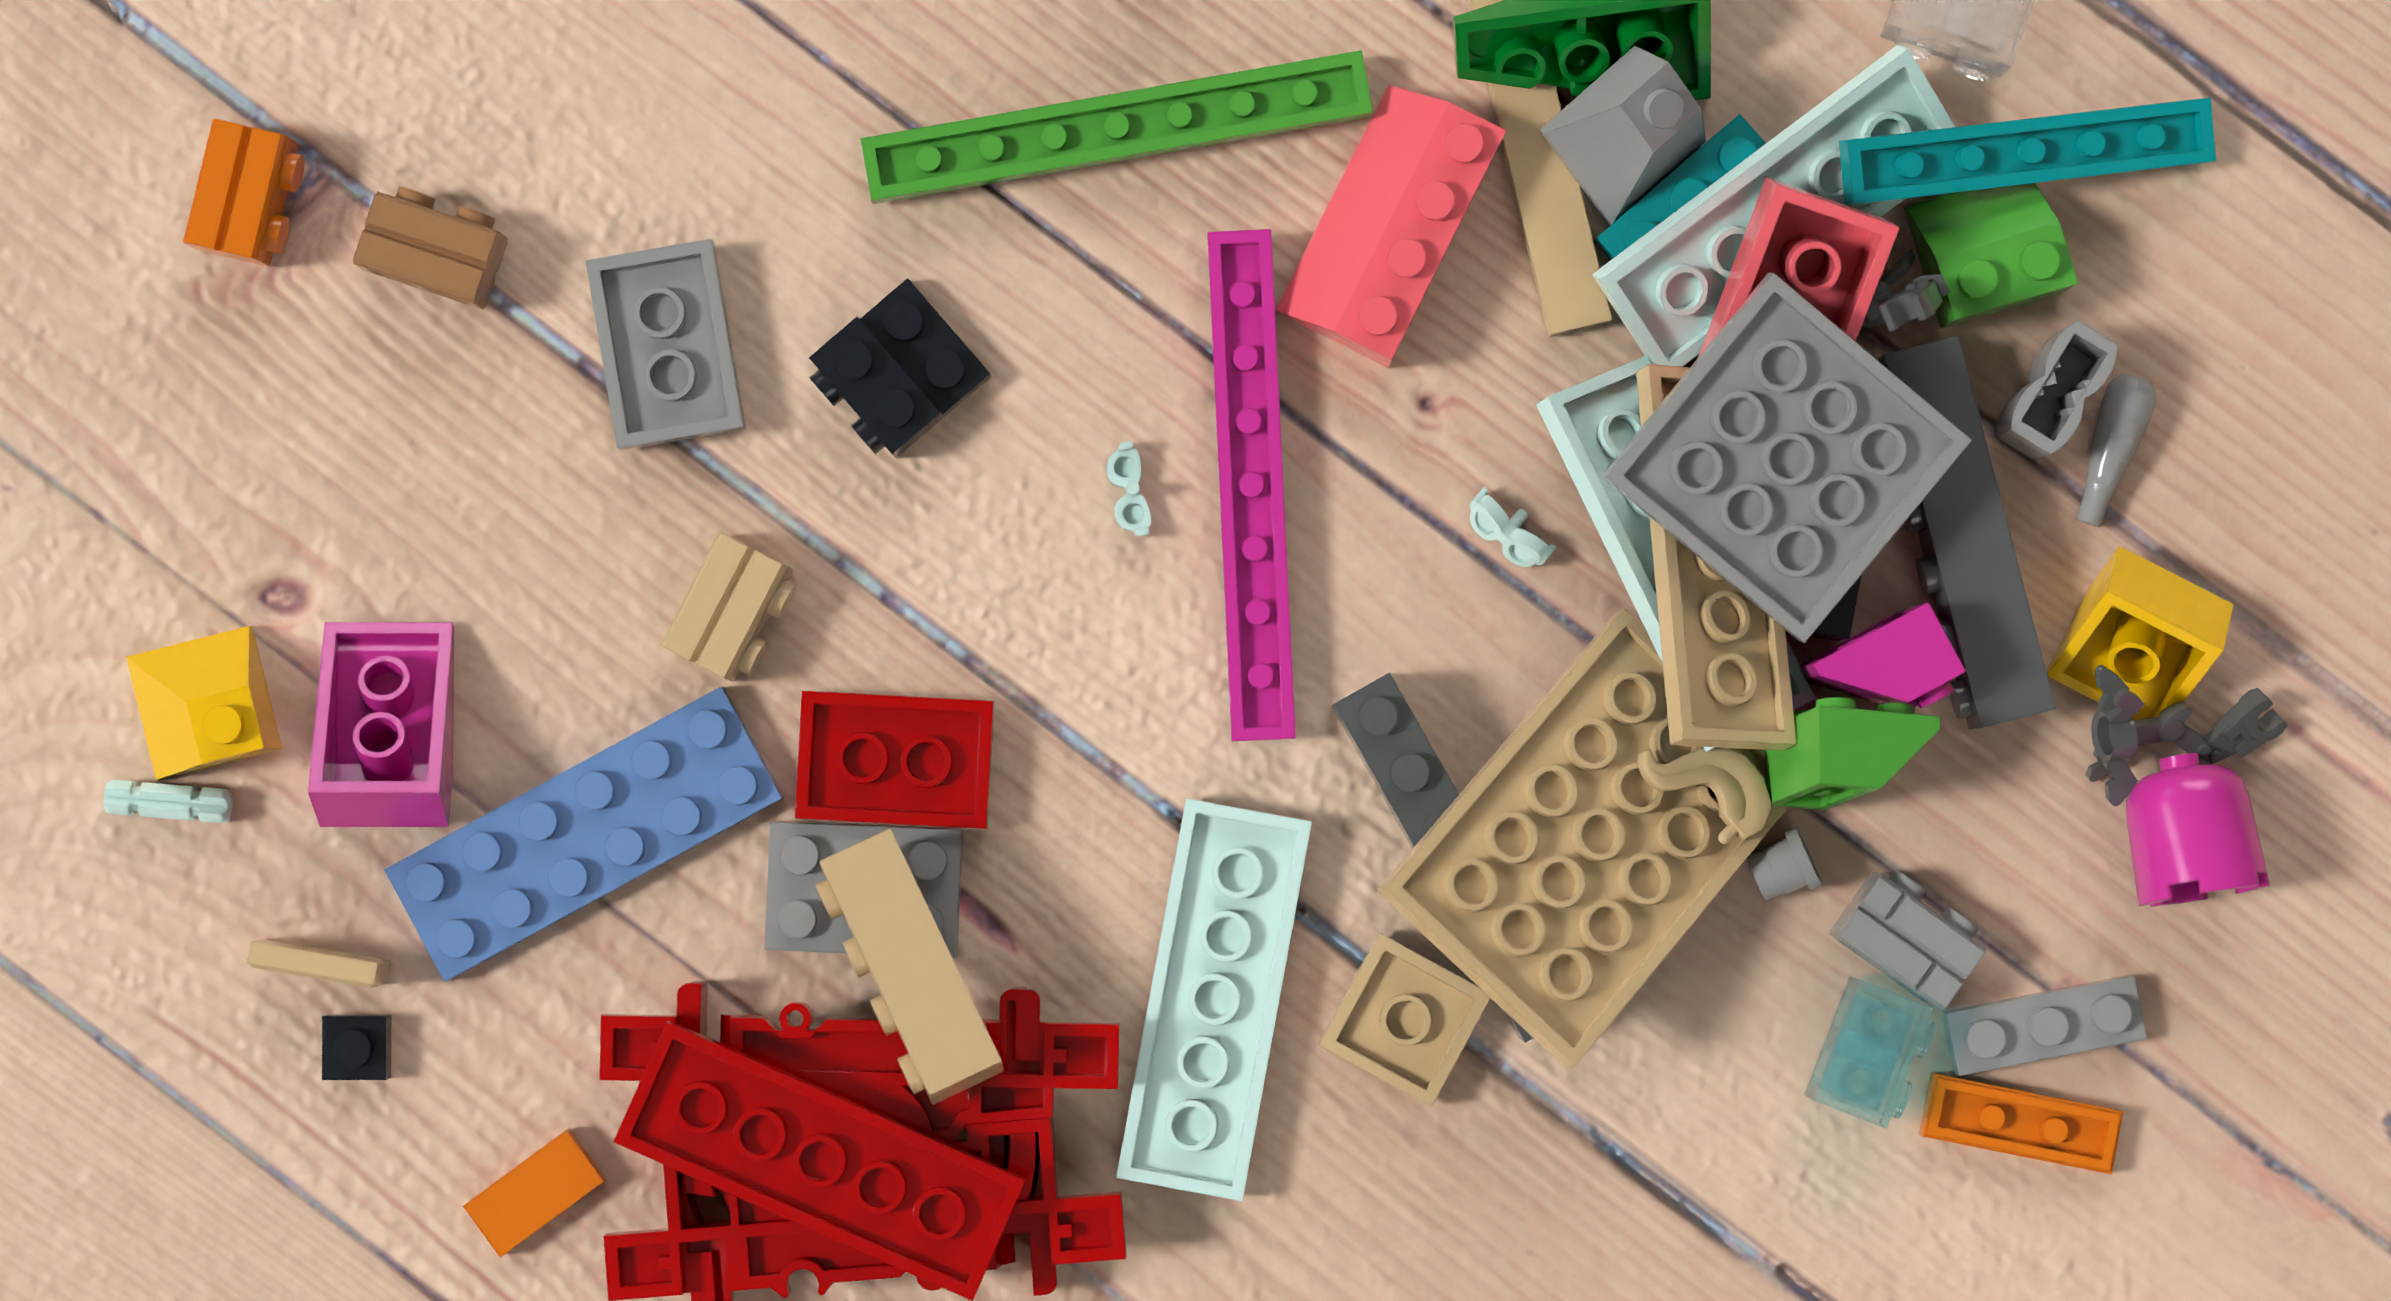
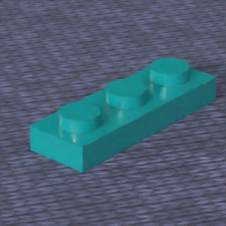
M1741 114L1737 115L1601 233L1594 242L1612 260L1766 144L1765 141Z

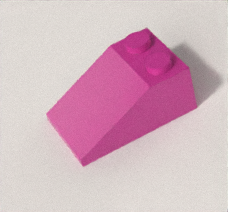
M324 622L308 795L319 826L449 827L454 740L453 622Z

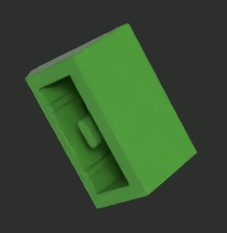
M1823 698L1816 701V707L1813 709L1794 711L1797 745L1783 751L1765 750V783L1772 806L1826 810L1881 789L1940 730V716L1915 714V706L1905 703L1880 704L1876 706V711L1855 709V700L1849 698Z

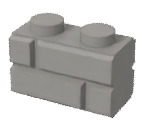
M1894 870L1889 878L1882 873L1872 872L1853 897L1850 905L1846 907L1833 925L1829 935L1929 1007L1943 1011L1959 991L1963 981L1971 974L1986 952L1987 948L1973 939L1979 930L1978 927L1948 907L1942 915L1936 913L1921 902V899L1926 894V890L1901 872Z

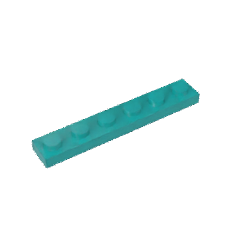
M2211 97L1839 141L1845 205L2216 161Z

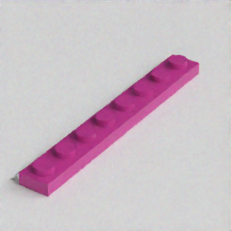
M1271 229L1207 232L1231 741L1295 739Z

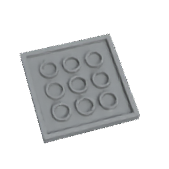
M1768 273L1601 477L1797 640L1805 643L1972 440L1777 275Z

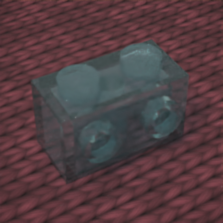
M1849 976L1804 1096L1887 1129L1891 1116L1899 1119L1910 1098L1912 1083L1905 1079L1914 1056L1922 1058L1931 1043L1935 1023L1928 1019L1933 1007Z

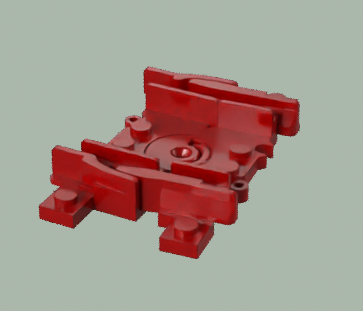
M707 981L686 983L678 989L676 1015H601L599 1080L640 1081L667 1021H673L707 1036ZM1027 987L1008 989L1000 997L999 1019H982L1002 1061L1003 1072L932 1105L925 1089L913 1094L897 1059L908 1054L898 1031L886 1036L878 1019L828 1018L817 1029H809L813 1024V1011L809 1005L800 1001L791 1002L781 1010L779 1022L782 1028H777L767 1017H761V1014H721L720 1043L1003 1168L1006 1154L1005 1135L1010 1134L1008 1170L1027 1179L987 1270H997L1002 1265L1016 1262L1013 1233L1029 1232L1034 1296L1048 1295L1057 1287L1056 1265L1127 1258L1122 1191L1058 1196L1053 1117L1054 1088L1118 1090L1120 1023L1040 1022L1039 994L1034 990L1027 989ZM792 1011H799L802 1014L803 1022L801 1025H794L790 1021ZM966 1125L967 1139L956 1140ZM1038 1150H1039V1151H1040V1161H1039V1169H1038V1178H1037V1183H1036L1034 1195H1033V1196H1030L1031 1193H1032V1190H1033L1034 1182H1035V1176H1036V1170H1037V1164H1038ZM663 1165L668 1228L614 1232L603 1236L608 1301L677 1296L690 1292L691 1301H734L733 1291L772 1288L782 1298H787L791 1293L789 1285L790 1276L794 1271L800 1269L809 1270L814 1273L819 1283L818 1294L824 1295L833 1283L899 1278L905 1273L901 1269L724 1191L722 1192L730 1210V1221L704 1223L694 1194L715 1197L719 1194L718 1188L666 1165ZM916 1277L919 1285L925 1290L935 1291L941 1289V1287Z

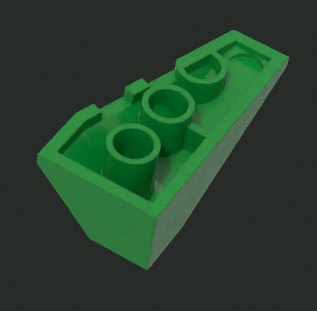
M1503 0L1453 17L1456 74L1460 79L1531 89L1537 84L1570 88L1571 95L1578 96L1631 48L1637 46L1668 61L1695 100L1711 98V0Z

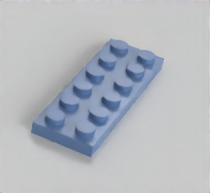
M721 686L384 869L443 981L446 982L784 799L725 687Z

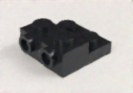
M908 278L860 319L858 316L855 317L809 357L818 368L809 377L833 406H836L841 400L845 399L860 418L851 427L875 455L886 447L895 458L899 457L992 377L990 372Z

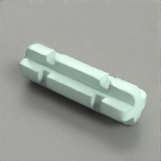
M126 780L108 781L103 799L104 810L109 814L130 816L135 815L136 811H138L141 817L195 820L196 816H198L199 821L214 823L228 822L233 805L232 791L224 788L202 787V790L199 791L197 786L142 782L141 786H139L137 781Z

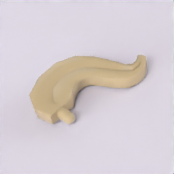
M1715 747L1705 752L1704 748H1701L1666 764H1660L1655 760L1653 750L1647 749L1638 754V767L1641 776L1648 785L1658 791H1676L1697 785L1711 788L1718 800L1719 817L1727 825L1718 835L1720 843L1727 844L1735 836L1739 841H1742L1764 829L1772 803L1764 777L1746 755L1731 748Z

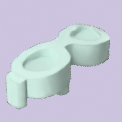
M1132 441L1122 442L1119 444L1118 450L1112 453L1106 463L1108 480L1113 485L1125 489V496L1120 498L1115 504L1114 517L1122 529L1133 532L1137 537L1149 534L1152 520L1148 504L1139 493L1140 487L1138 482L1141 477L1140 456L1137 449L1133 447Z
M1483 487L1469 504L1471 509L1470 522L1475 532L1487 541H1500L1502 543V553L1513 564L1522 567H1530L1535 564L1542 565L1557 547L1553 544L1548 546L1537 536L1520 529L1521 525L1528 518L1527 512L1523 509H1518L1509 520L1507 514L1492 497L1487 495L1488 490Z

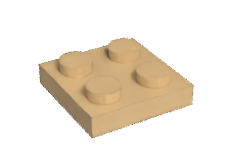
M1378 932L1318 1046L1432 1107L1485 1010L1490 997L1472 982Z

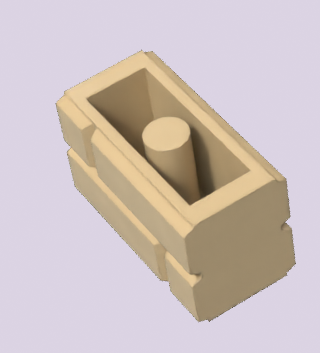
M719 532L660 646L728 681L735 682L740 671L750 676L760 661L767 645L766 641L758 637L769 615L779 619L794 594L796 585L787 581L793 569Z

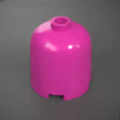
M2198 753L2181 754L2160 759L2161 771L2145 776L2135 784L2126 799V820L2139 906L2150 905L2155 907L2207 900L2208 892L2235 889L2236 894H2241L2270 886L2250 795L2245 782L2233 770L2222 765H2200Z

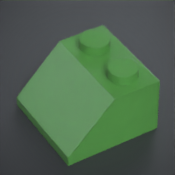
M2035 183L1955 192L1904 208L1924 275L1942 274L1950 292L1941 298L1943 302L1935 310L1940 329L2061 294L2078 284L2061 224Z

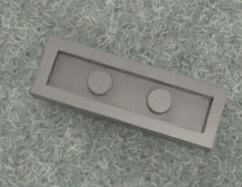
M2131 975L1942 1011L1953 1071L1957 1076L2147 1039L2135 976Z

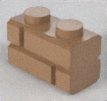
M401 186L398 187L395 197L377 191L365 221V229L361 233L353 257V264L364 271L484 310L487 306L495 282V275L499 270L508 239L499 231L492 229L495 218L462 206L458 207L455 217L433 210L435 202L433 197Z

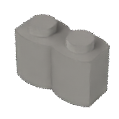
M2080 321L2063 328L2049 337L2033 359L2029 372V384L2016 391L2003 407L1997 422L1996 438L2032 460L2052 454L2064 446L2073 436L2081 421L2084 399L2095 393L2112 372L2117 357L2118 344Z

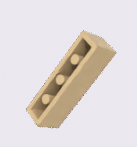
M891 828L819 861L826 880L815 885L831 920L841 915L845 918L853 937L842 942L857 976L861 977L870 973L878 988L880 996L871 999L870 1003L885 1035L887 1036L898 1031L908 1054L897 1060L913 1094L925 1089L932 1105L1003 1072L1000 1056Z

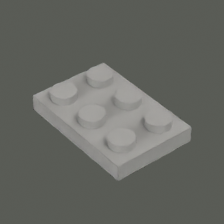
M706 239L585 260L617 448L619 450H627L746 429L714 241Z
M770 822L764 950L847 953L842 942L852 938L853 935L845 918L841 915L831 920L815 886L826 880L819 861L891 828L952 958H957L963 830Z

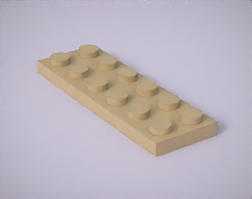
M1647 364L1636 372L1641 427L1690 369L1689 367ZM1649 517L1670 745L1781 751L1797 745L1785 629Z

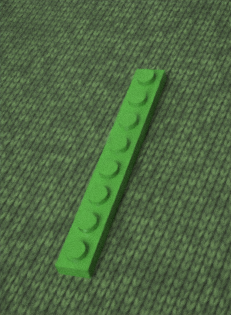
M1362 50L860 139L871 201L873 204L1368 118L1372 117L1373 109Z

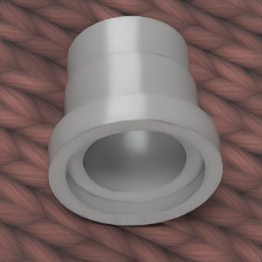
M1797 827L1785 831V839L1764 847V850L1747 857L1750 869L1765 901L1781 894H1788L1808 885L1810 891L1823 886Z

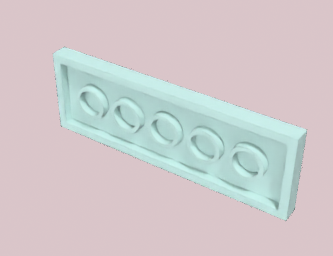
M1896 45L1593 273L1592 276L1643 354L1648 357L1650 363L1682 367L1700 353L1766 177L1845 204L1839 150L1840 140L1952 128L1955 125L1909 48ZM1904 199L1848 206L1882 217Z
M1644 356L1550 395L1536 404L1663 664L1649 516L1601 477L1641 428L1636 372L1647 364H1651L1648 357ZM1786 639L1794 710L1816 698ZM1703 747V748H1704L1705 752H1707V751H1709V750H1711V749H1713V748H1715V747Z
M1186 798L1116 1178L1243 1201L1312 821Z

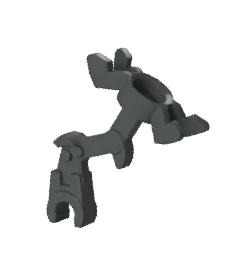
M1912 248L1909 249L1896 262L1895 266L1879 280L1862 327L1874 328L1886 322L1890 332L1912 319L1919 317V320L1922 321L1931 317L1943 302L1941 298L1950 293L1943 275H1922L1915 278L1913 283L1906 285L1905 290L1893 293L1890 287L1907 273L1915 260Z
M2099 665L2095 670L2096 686L2103 693L2098 702V712L2093 716L2091 724V735L2095 748L2093 755L2097 762L2088 766L2086 777L2091 782H2095L2110 774L2112 777L2105 782L2106 798L2113 806H2119L2131 793L2138 781L2124 760L2133 758L2138 745L2162 741L2172 742L2187 752V754L2198 753L2200 765H2212L2234 754L2242 758L2267 741L2277 738L2288 725L2273 709L2258 719L2263 711L2273 705L2272 701L2259 688L2245 693L2214 724L2215 727L2205 735L2199 734L2184 724L2192 713V709L2184 701L2173 703L2157 717L2134 721L2133 716L2145 705L2144 702L2134 692L2129 690L2130 688L2116 673L2104 665Z

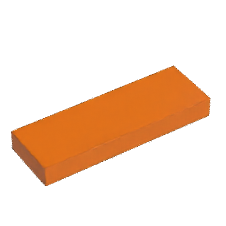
M1931 1072L1919 1135L2112 1175L2124 1112L2117 1109Z

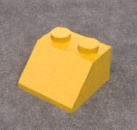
M2118 546L2089 586L2047 669V675L2099 702L2103 691L2096 686L2095 670L2097 666L2104 665L2116 673L2130 688L2129 690L2134 692L2144 702L2145 705L2133 716L2134 721L2157 717L2173 703L2185 701L2223 652L2234 604Z

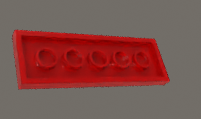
M673 1021L666 1022L613 1141L620 1146L971 1301L974 1300L1027 1179Z

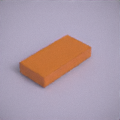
M569 1128L463 1205V1207L501 1258L606 1181L607 1178Z

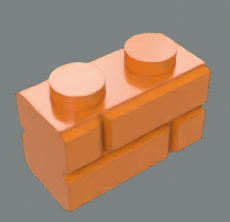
M213 119L183 243L202 252L270 267L273 253L281 254L289 236L290 220L288 217L282 216L288 191L296 192L299 189L304 174V156L297 154L299 144L290 137L280 133Z

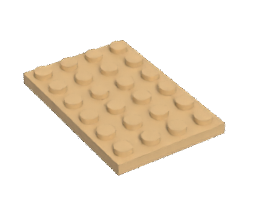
M1623 608L1617 611L1378 888L1377 892L1559 1063L1568 1069L1576 1067L1788 807L1772 806L1763 830L1745 840L1739 841L1735 836L1729 843L1722 844L1718 840V835L1727 825L1719 817L1718 800L1710 787L1697 785L1676 791H1658L1648 785L1641 776L1638 767V754L1647 749L1653 750V756L1657 763L1666 764L1703 747L1670 745L1663 664L1645 627L1627 609ZM1731 748L1746 755L1765 779V750Z

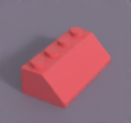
M1388 85L1275 312L1388 368L1506 130L1448 101Z

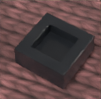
M392 1014L322 1016V1080L390 1079Z

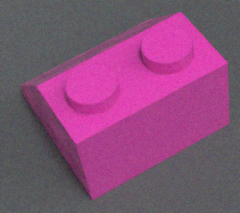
M1929 603L1905 608L1799 665L1807 682L1879 704L1905 703L1915 707L1919 706V708L1926 707L1954 692L1955 690L1950 680L1966 672Z

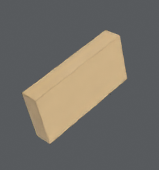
M263 939L250 942L247 964H251V968L372 988L381 986L388 981L391 960Z

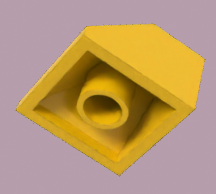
M252 626L126 657L156 780L282 749Z

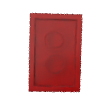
M802 691L794 819L988 829L995 701Z

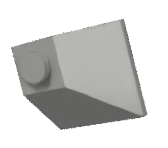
M1637 46L1631 48L1539 130L1605 221L1611 225L1706 142L1702 109L1670 63Z

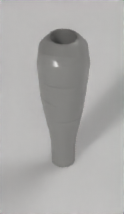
M2121 374L2108 384L2098 413L2085 491L2076 517L2077 521L2095 527L2101 526L2108 503L2126 468L2129 466L2153 414L2157 395L2150 381L2129 374Z

